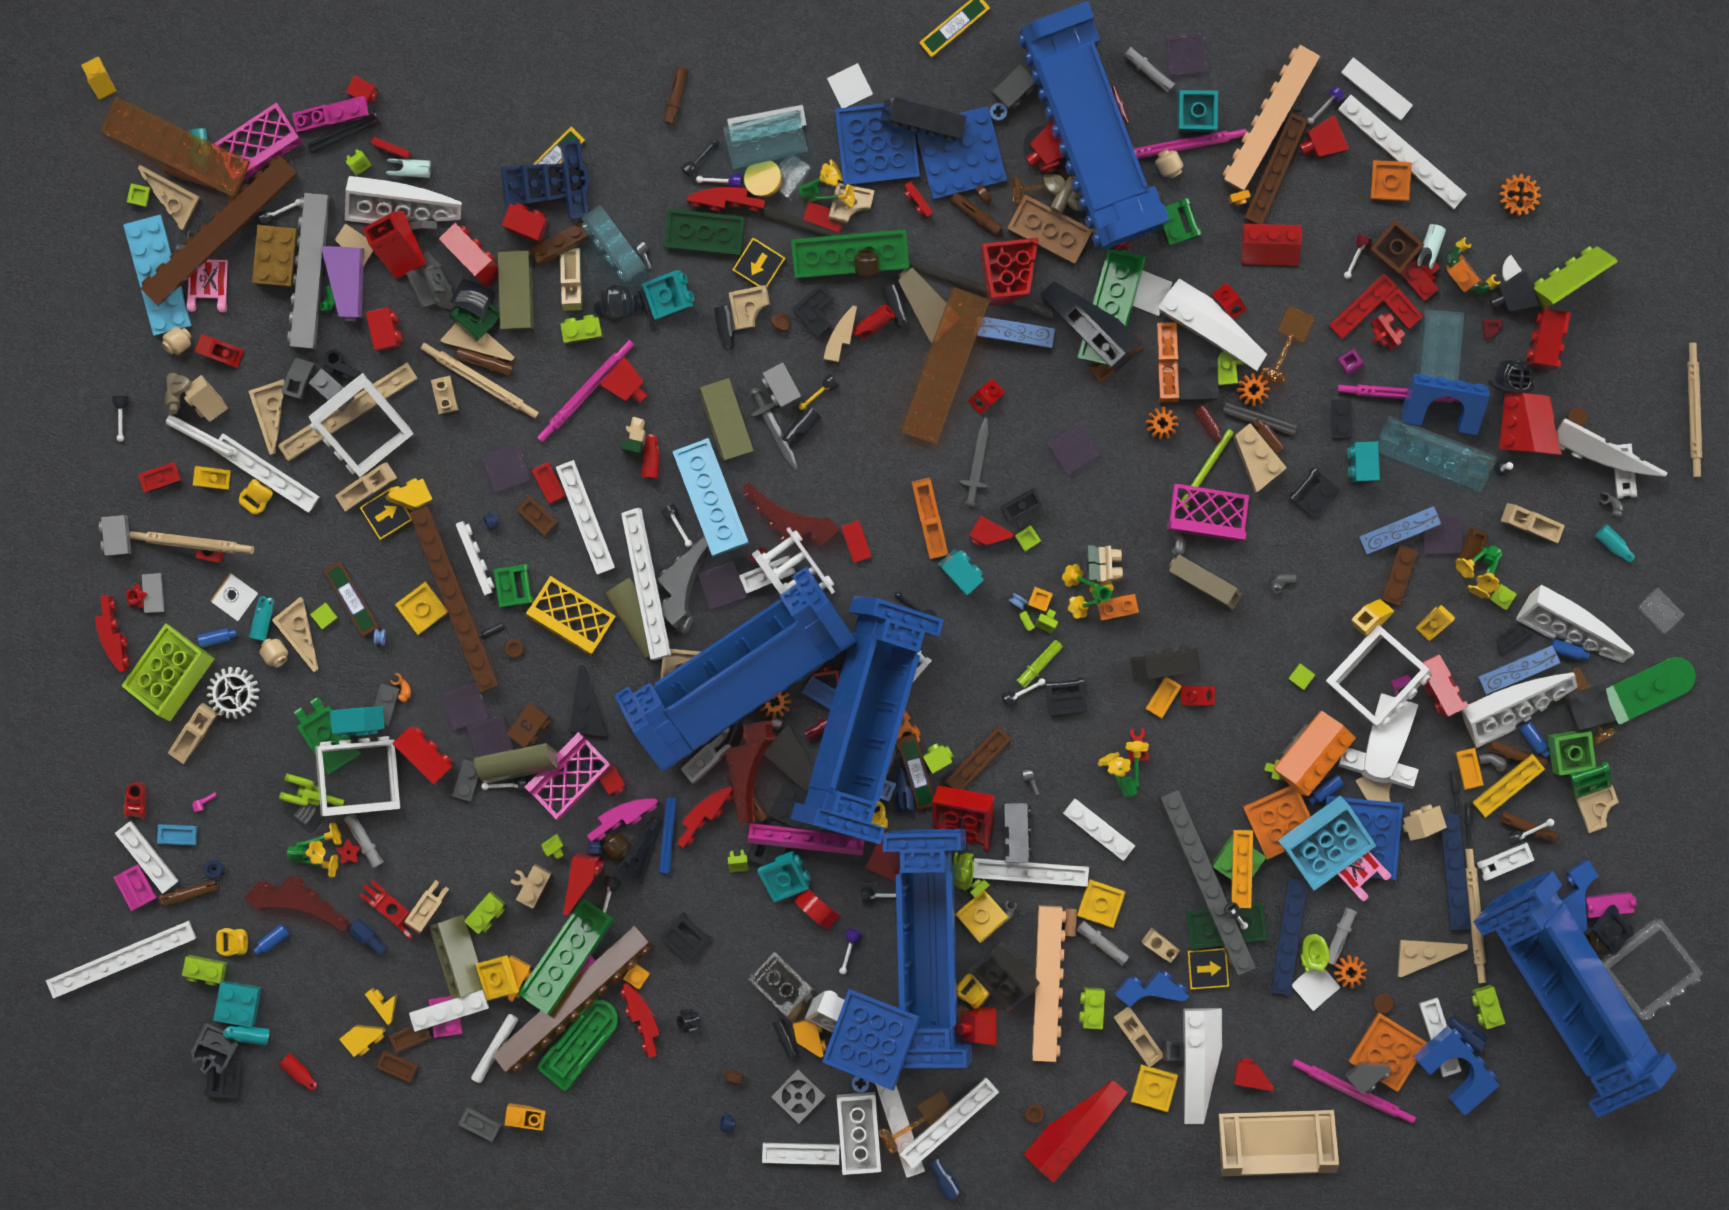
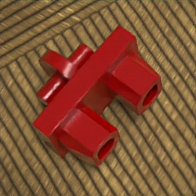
M1390 313L1380 315L1371 321L1370 324L1373 326L1374 330L1372 332L1376 336L1372 340L1373 343L1379 340L1382 346L1386 345L1389 350H1392L1402 343L1401 340L1405 337V333L1400 328L1393 331L1390 324L1395 321Z

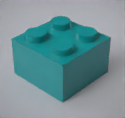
M1179 90L1177 99V132H1216L1218 129V91Z
M1378 441L1350 444V448H1347V459H1350L1351 467H1348V478H1351V483L1380 480Z
M954 549L938 565L958 588L968 595L984 581L981 577L984 573L976 565L973 564L971 566L969 563L971 559L964 551Z
M383 706L330 710L332 733H339L340 737L377 734V730L385 729Z
M225 980L220 982L213 1021L253 1027L256 1022L262 987Z

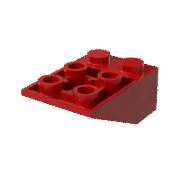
M404 211L390 213L362 228L369 246L395 279L426 264Z

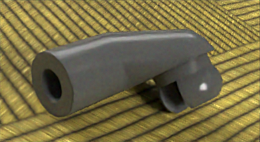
M1171 531L1170 535L1175 540V546L1171 549V553L1174 557H1177L1178 554L1182 556L1185 553L1186 539L1180 532Z
M1296 574L1277 575L1271 582L1270 589L1274 594H1279L1285 584H1296Z
M689 610L688 614L690 617L676 629L679 634L687 633L691 628L693 618Z
M1498 754L1478 755L1480 765L1492 763L1499 772L1506 769L1507 763L1505 759Z

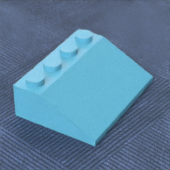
M1341 796L1278 840L1313 890L1319 888L1376 847L1349 804Z

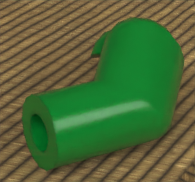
M331 285L325 286L327 298L319 306L320 310L326 313L332 311L336 306Z

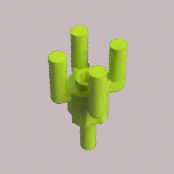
M286 773L284 781L300 785L297 796L280 792L279 799L304 807L308 804L319 806V787L315 786L311 780ZM326 795L327 803L343 806V799Z

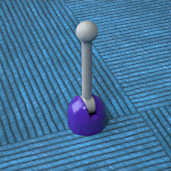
M1335 85L1329 92L1330 99L1312 117L1307 119V124H1314V120L1331 102H1340L1346 95Z

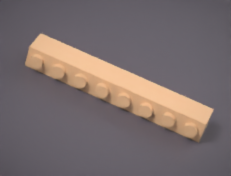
M1301 45L1298 49H1293L1289 56V59H1291L1288 66L1284 65L1279 74L1282 78L1279 83L1275 81L1270 89V92L1273 94L1270 99L1265 98L1260 107L1263 109L1261 115H1256L1251 123L1254 126L1250 133L1246 132L1241 141L1244 143L1241 150L1236 149L1232 157L1235 161L1232 166L1227 165L1222 175L1225 176L1223 181L1241 192L1245 190L1320 57L1318 54Z
M1038 905L1033 1061L1056 1062V1057H1060V1045H1057V1038L1061 1037V1026H1058V1018L1061 1019L1062 1007H1058L1059 999H1062L1063 988H1059V980H1063V969L1060 968V961H1064V949H1061V942L1065 941V930H1062V922L1065 923L1066 911H1062L1061 906Z

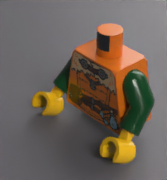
M1465 237L1458 241L1456 247L1446 256V268L1464 293H1470L1472 296L1477 297L1489 289L1493 290L1501 282L1494 281L1493 278L1496 276L1494 274L1485 282L1481 280L1462 255L1463 251L1471 247V243L1466 245Z

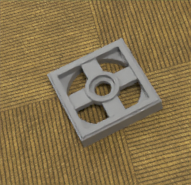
M797 1069L771 1097L795 1121L800 1123L826 1095ZM803 1080L806 1083L801 1088H796L790 1082ZM811 1088L815 1092V1101L813 1103L806 1098V1093ZM784 1089L791 1094V1099L786 1104L782 1101ZM797 1092H800L802 1094V1098L800 1100H797L795 1098V1094ZM800 1103L806 1108V1111L802 1113H795L791 1110L796 1104Z

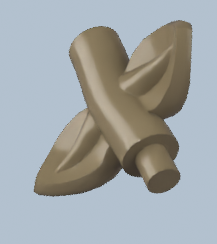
M1045 174L1043 181L1046 189L1056 195L1050 210L1057 215H1062L1068 203L1073 210L1081 211L1078 203L1079 193L1074 192L1071 183L1073 182V177L1070 176L1065 181L1060 175Z
M170 373L166 377L165 405L172 416L178 412L181 394L191 382L189 378L176 373Z

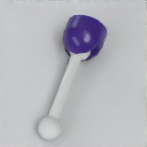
M733 174L729 179L697 176L696 182L729 183L731 187L742 188V174Z
M848 928L846 931V939L849 945L843 966L839 970L842 975L847 973L846 966L852 945L859 942L862 932Z

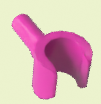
M214 792L206 798L194 801L192 804L194 812L204 810L203 803L217 797L216 793Z

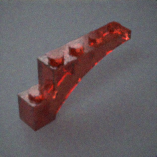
M749 482L743 486L745 489L743 494L749 501L753 499L758 504L755 508L762 516L766 514L769 517V525L774 531L777 528L782 533L779 537L783 541L790 537L786 530L789 527L792 532L796 530L801 538L811 532L812 535L809 537L816 545L820 543L822 546L840 532L828 516L826 518H814L790 512L768 500Z
M771 720L744 725L743 738L747 745L726 749V762L730 768L729 778L731 783H733V798L737 804V818L741 825L755 822L753 793L756 774L765 750L771 740L775 739Z
M290 875L276 891L274 890L275 886L270 881L262 879L245 897L258 911L265 907L297 909L322 918L341 932H344L349 927L348 919L343 914H337L333 911L334 907L325 900L323 902L318 898L319 894L313 888L308 889L303 885L305 882L298 875H295V877Z

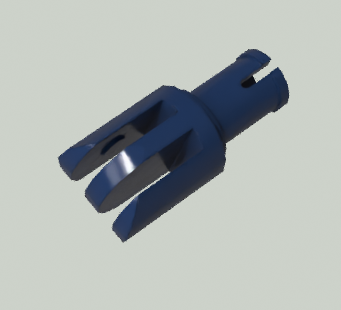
M906 769L895 770L897 787L894 789L895 812L914 811L913 791L908 784Z
M357 918L348 928V933L362 946H369L378 956L387 949L375 937V931L362 919Z
M1452 1016L1447 1022V1026L1453 1030L1456 1029L1463 1036L1460 1040L1464 1043L1467 1042L1475 1052L1480 1053L1484 1048L1487 1037L1474 1026H1466L1455 1016Z
M936 1158L929 1163L937 1177L936 1184L947 1200H954L961 1190L952 1172H947L940 1158Z

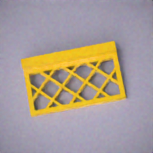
M551 576L526 613V617L592 656L616 617ZM551 582L559 587V594L549 596L547 588ZM572 594L575 596L576 604L565 606L563 595ZM561 596L563 606L552 609L550 598ZM548 599L549 610L541 611L536 608L539 601ZM580 605H590L593 613L582 616ZM577 606L579 617L568 619L566 609ZM564 609L566 620L558 621L554 619L553 611ZM604 614L610 618L606 624L598 626L596 615ZM593 616L596 626L585 629L583 618ZM580 619L582 630H572L569 622ZM597 629L598 638L593 643L587 639L586 631Z

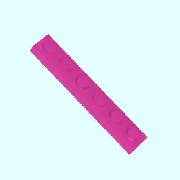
M750 824L748 843L863 855L864 840L839 833Z

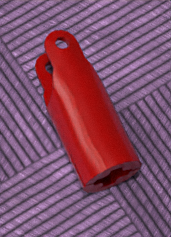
M884 304L854 327L852 333L855 336L860 334V338L864 340L895 318V315L891 308Z
M652 434L646 436L645 446L642 451V478H658V439Z
M289 1053L278 1066L296 1083L305 1085L309 1090L316 1089L317 1083L311 1078L309 1070Z

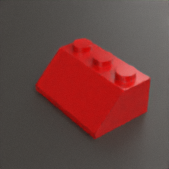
M1244 224L1242 226L1241 264L1299 266L1302 225Z
M411 726L392 744L429 781L436 784L454 767L451 764L453 761L447 754L444 753L442 755L437 750L439 748L438 745L432 740L428 741L424 737L425 733L418 726L416 728Z

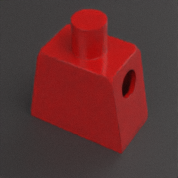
M1335 115L1310 130L1306 134L1309 141L1300 144L1303 155L1314 152L1317 159L1344 153L1349 149Z
M1049 122L1029 145L1033 153L1027 156L1025 160L1031 167L1040 161L1044 166H1047L1064 158L1061 157L1058 149L1060 142L1058 138L1055 139L1051 130L1053 128L1052 122Z
M625 357L600 383L602 387L626 402L633 397L641 403L647 397V394L640 389L644 384L643 379Z
M980 1007L963 1013L961 1015V1023L956 1026V1032L961 1035V1040L996 1045V1008Z

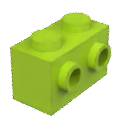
M595 315L583 316L584 320L576 321V318L565 319V323L561 324L563 342L571 344L603 338L599 317L595 318Z
M937 743L927 748L929 752L922 755L932 774L952 763L951 758L954 757L948 746L944 748L942 744L938 746Z
M491 891L464 922L476 933L479 934L481 931L485 933L491 927L492 923L490 921L494 916L498 918L505 911L502 907L506 903Z
M188 955L185 957L182 976H186V980L198 982V979L205 980V984L217 986V983L224 981L227 962Z
M1487 985L1472 990L1473 996L1471 998L1474 1007H1477L1479 1012L1477 1019L1480 1026L1483 1025L1484 1028L1490 1029L1505 1024L1494 986Z
M1084 987V992H1081L1080 1004H1083V1012L1079 1014V1023H1082L1083 1028L1103 1029L1104 989Z

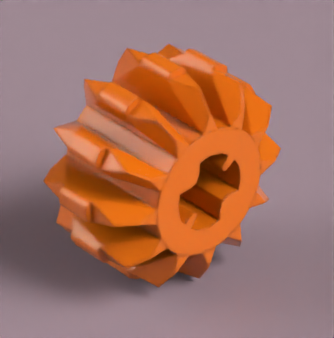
M1254 373L1251 374V381L1247 375L1244 376L1245 382L1239 381L1238 383L1243 387L1237 389V392H1243L1239 399L1241 400L1246 397L1245 405L1250 400L1252 406L1256 405V400L1259 404H1262L1263 400L1261 397L1264 399L1268 398V395L1263 392L1270 391V388L1263 387L1268 381L1266 380L1261 383V375L1255 380ZM1252 385H1255L1254 388L1257 387L1258 389L1254 395L1251 394L1252 392H1249V388Z
M1162 407L1161 414L1155 408V415L1152 413L1148 414L1153 420H1146L1145 422L1146 424H1152L1151 427L1147 428V431L1154 430L1151 435L1152 437L1159 433V440H1162L1163 433L1167 439L1170 438L1168 431L1175 434L1176 431L1171 427H1178V423H1172L1173 420L1177 419V416L1170 417L1173 412L1172 410L1165 414V407ZM1160 418L1164 419L1163 421L1167 423V426L1163 427L1164 429L1160 428V425L1157 424V421L1161 420Z
M782 692L772 698L778 697L780 699L778 700L780 702L779 706L775 705L772 707L770 705L772 702L765 703L766 706L761 707L760 710L764 711L767 708L768 711L765 714L767 717L771 711H773V718L777 716L776 711L779 712L781 717L784 716L781 709L789 711V708L784 706V703H791V700H784V698L789 696V693L782 696Z
M1347 955V962L1340 958L1342 965H1335V967L1340 969L1339 971H1334V975H1340L1336 981H1343V987H1346L1348 982L1350 988H1354V982L1360 986L1361 982L1358 979H1366L1365 976L1361 975V973L1367 972L1366 968H1361L1365 963L1363 961L1358 963L1359 958L1356 956L1352 960L1351 956ZM1349 967L1355 970L1352 976L1346 973V970L1349 971Z

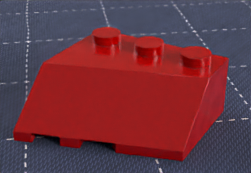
M1039 238L982 244L980 258L989 306L1008 304L1030 294Z
M1544 308L1541 312L1537 313L1535 323H1538L1536 331L1533 330L1530 339L1533 342L1532 347L1528 349L1526 354L1528 366L1547 371L1560 367L1561 361L1558 360V357H1560L1564 350V342H1561V340L1567 334L1571 312Z
M1505 392L1500 450L1562 455L1557 439L1559 438L1558 432L1555 430V418L1550 396Z
M938 785L932 801L933 828L965 829L967 843L973 845L975 842L984 846V850L989 851L995 822L994 795Z

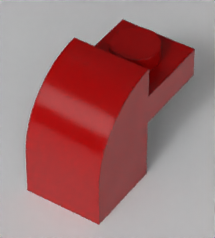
M810 889L803 891L794 901L806 914L827 930L840 916Z

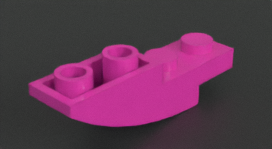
M365 96L292 113L296 132L344 124L369 115Z
M638 799L626 802L605 812L598 817L602 824L587 835L591 842L594 839L598 842L606 836L605 831L610 827L614 830L622 824L621 819L626 824L631 822L634 825L642 819L640 816L642 813L647 811L649 814L657 808L656 803L658 799Z

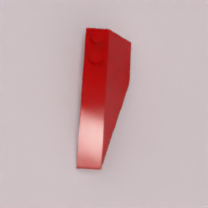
M1114 1080L1110 1081L1086 1100H1083L1076 1107L1063 1114L1059 1119L1050 1123L1023 1155L1054 1183L1128 1092Z

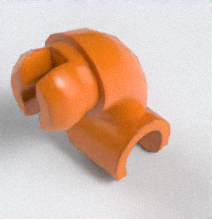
M395 673L399 677V682L390 681L394 685L401 686V693L398 699L405 703L411 696V689L402 675Z

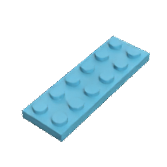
M162 215L123 225L140 288L143 286L141 283L148 276L152 277L157 273L155 270L160 264H166L171 259L172 251ZM181 286L159 307L142 291L154 336L165 334L174 327L183 329L192 326Z
M709 438L673 451L712 556L715 557L749 544Z

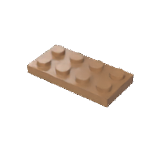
M1024 195L1007 230L1025 239L1039 238L1038 246L1074 265L1092 233V229H1088L1085 225L1063 214L1057 215L1053 213L1050 207L1027 195Z

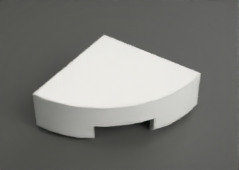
M1512 255L1506 258L1502 267V277L1505 282L1522 271Z

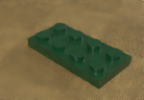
M668 209L664 248L741 256L745 217Z
M1262 901L1251 902V908H1240V918L1248 924V928L1245 930L1241 929L1239 921L1237 919L1235 921L1244 942L1267 940ZM1207 908L1186 911L1191 950L1223 946Z

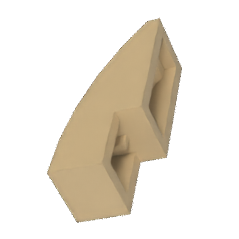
M573 248L561 254L563 311L582 310L580 248Z
M852 306L836 325L826 346L823 360L839 363L842 344L850 346L857 306Z
M386 462L336 494L335 497L346 512L390 484L397 477Z
M1507 503L1501 518V522L1555 543L1559 542L1565 525L1536 512H1531Z
M202 703L184 726L168 754L184 764L219 713L205 703Z
M1129 1006L1114 1016V1019L1148 1067H1151L1163 1058V1053Z

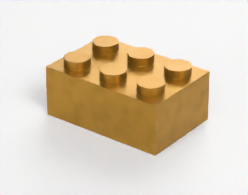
M257 225L252 283L256 285L294 288L293 276L296 271L295 256L298 250L297 236H299V230L295 228Z

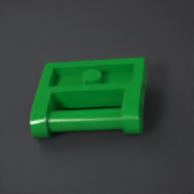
M1190 198L1165 206L1170 221L1163 230L1169 246L1202 234L1201 229L1197 227L1191 210ZM1183 207L1191 230L1189 233L1185 232L1178 208Z
M528 564L493 569L499 607L534 602L530 592L527 572L529 570ZM520 571L524 598H518L514 572Z
M1607 762L1578 774L1576 772L1570 774L1572 794L1575 799L1611 787V773Z

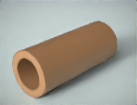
M1065 909V936H1076L1077 909Z

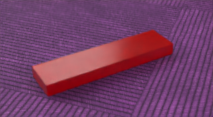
M1384 273L1328 326L1342 340L1397 288V285Z

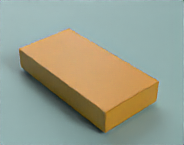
M1165 676L1145 709L1162 719L1182 686Z
M1475 748L1455 752L1464 790L1483 786Z

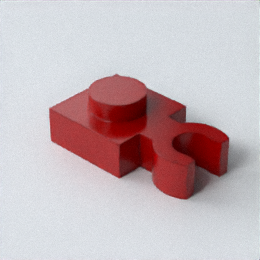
M1134 729L1130 730V738L1133 742H1142L1145 735L1144 729L1140 730V736L1134 735ZM1128 750L1129 760L1134 762L1133 752ZM1148 750L1141 751L1139 762H1148Z

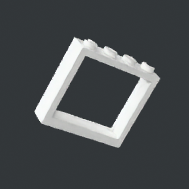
M363 373L309 416L312 422L310 424L312 429L316 433L320 431L324 436L322 440L328 447L332 445L335 449L334 453L339 460L344 459L348 463L346 465L348 470L352 474L356 472L359 477L414 434L406 422ZM364 388L401 431L357 465L321 422Z
M1377 625L1326 682L1376 728L1380 729L1390 723V717L1394 713H1399L1403 709L1404 702L1408 698L1412 699L1417 694L1418 687L1421 684L1425 685L1432 673L1430 669L1380 625ZM1384 638L1421 671L1376 718L1339 684L1373 647Z
M389 736L377 737L378 741H370V738L358 739V743H351V740H340L337 745H332L331 741L320 742V746H315L321 816L400 809L395 746L392 744L394 740H389ZM387 746L391 801L327 807L323 752Z

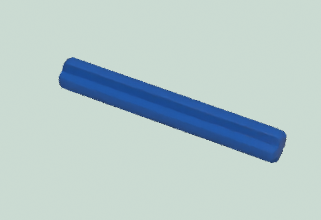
M671 797L666 799L660 873H669L671 866L677 802L676 798Z

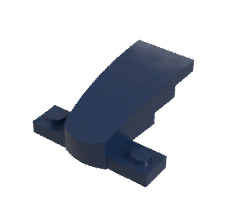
M580 139L560 141L562 164L500 167L505 206L566 197L569 219L588 217L586 192L589 186V176L583 164Z

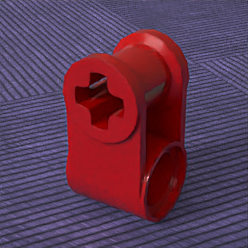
M134 782L126 788L124 818L132 816L145 819L147 789L142 782ZM133 786L139 787V796L133 794Z

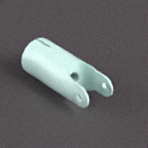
M387 159L388 162L404 165L400 171H387L386 174L430 177V161Z
M1435 224L1429 225L1423 242L1425 245L1421 248L1417 261L1418 266L1421 265L1423 258L1427 254H1432L1429 267L1430 269L1433 268L1446 232L1445 228Z

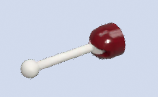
M1362 234L1357 236L1356 245L1358 250L1348 271L1344 273L1346 279L1351 278V272L1361 250L1369 248L1373 241Z

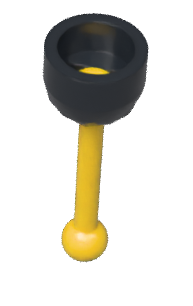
M831 374L824 378L823 387L804 403L799 404L798 408L800 410H805L806 406L824 390L832 391L839 386Z

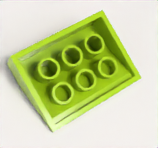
M1589 246L1581 252L1582 256L1578 259L1573 257L1566 261V267L1560 270L1557 267L1549 273V278L1546 280L1541 278L1533 283V289L1539 305L1544 309L1555 304L1617 263V259L1598 246L1593 249Z
M165 623L124 681L122 687L156 715L171 721L215 658Z

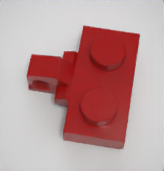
M1413 260L1400 273L1423 301H1426L1439 289L1433 282L1436 278L1433 274L1440 268L1436 262L1433 268L1430 269V267L1427 268L1425 265L1422 267L1418 266L1417 262Z

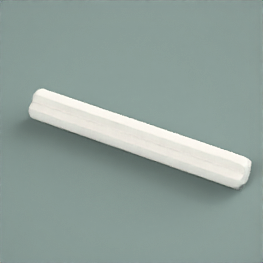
M169 415L166 419L167 425L228 457L232 454L233 447L172 415Z
M508 1014L472 1074L471 1079L477 1083L482 1082L495 1060L492 1054L504 1045L518 1021L516 1016Z

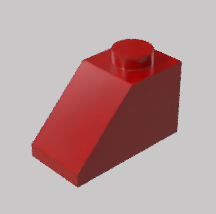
M201 334L195 350L199 354L236 368L244 351L204 334Z
M980 516L969 537L972 538L971 542L981 547L982 544L989 545L1010 539L1014 534Z
M1242 1057V1060H1237L1233 1079L1235 1085L1273 1091L1274 1087L1260 1067L1253 1062L1254 1059Z

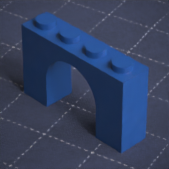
M1413 374L1401 410L1403 423L1422 426L1429 404L1439 397L1451 396L1462 403L1456 422L1458 431L1473 435L1478 434L1490 398L1488 386L1479 383L1470 384L1462 380H1448L1444 377L1435 378L1426 374Z
M1446 1026L1414 1054L1413 1057L1429 1075L1451 1058L1466 1059L1469 1066L1468 1076L1464 1083L1448 1096L1457 1109L1466 1116L1500 1085L1495 1081L1497 1076L1491 1070L1487 1071L1484 1068L1486 1063L1479 1056L1475 1057L1472 1054L1474 1049L1467 1042L1464 1044L1460 1040L1463 1036L1456 1029L1452 1030Z

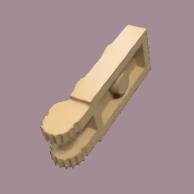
M437 880L434 881L428 891H425L404 921L406 925L419 934L442 903L441 900L449 890L447 887L443 888L438 898L432 895L433 891L438 887L439 882Z

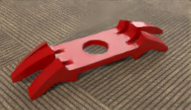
M374 880L370 883L381 894L364 884L362 887L376 900L373 901L363 893L359 896L381 912L411 939L413 937L411 933L402 926L411 912ZM389 904L397 906L396 914L390 915L387 913L386 908Z

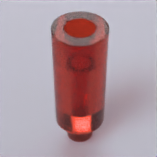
M1205 404L1194 411L1209 437L1213 436L1216 442L1223 438L1219 432L1221 431L1220 426Z

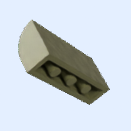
M498 252L500 329H534L532 252Z
M729 378L700 387L698 392L722 462L752 452L753 448Z
M629 577L607 591L605 595L644 658H647L650 654L637 589Z
M546 743L474 758L477 774L485 783L559 769L557 750Z
M464 915L429 925L451 999L463 997L483 989L475 965L478 963V959L467 924L464 922Z

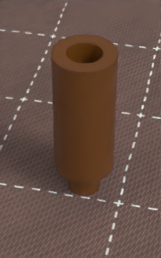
M1260 418L1256 419L1253 422L1256 426L1255 430L1275 454L1281 451L1284 444L1267 422H1262Z

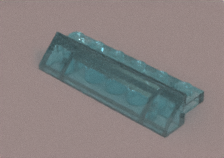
M1390 415L1386 423L1383 424L1377 440L1379 454L1480 493L1497 459V456L1419 426L1403 423L1402 420Z

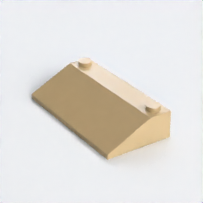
M1334 1110L1219 1114L1222 1176L1337 1173L1339 1158Z

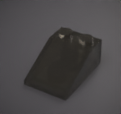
M775 951L748 979L792 1022L811 1004L813 998L819 995Z

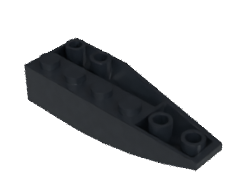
M1053 281L1040 294L1116 373L1144 347L1118 318L1059 283Z

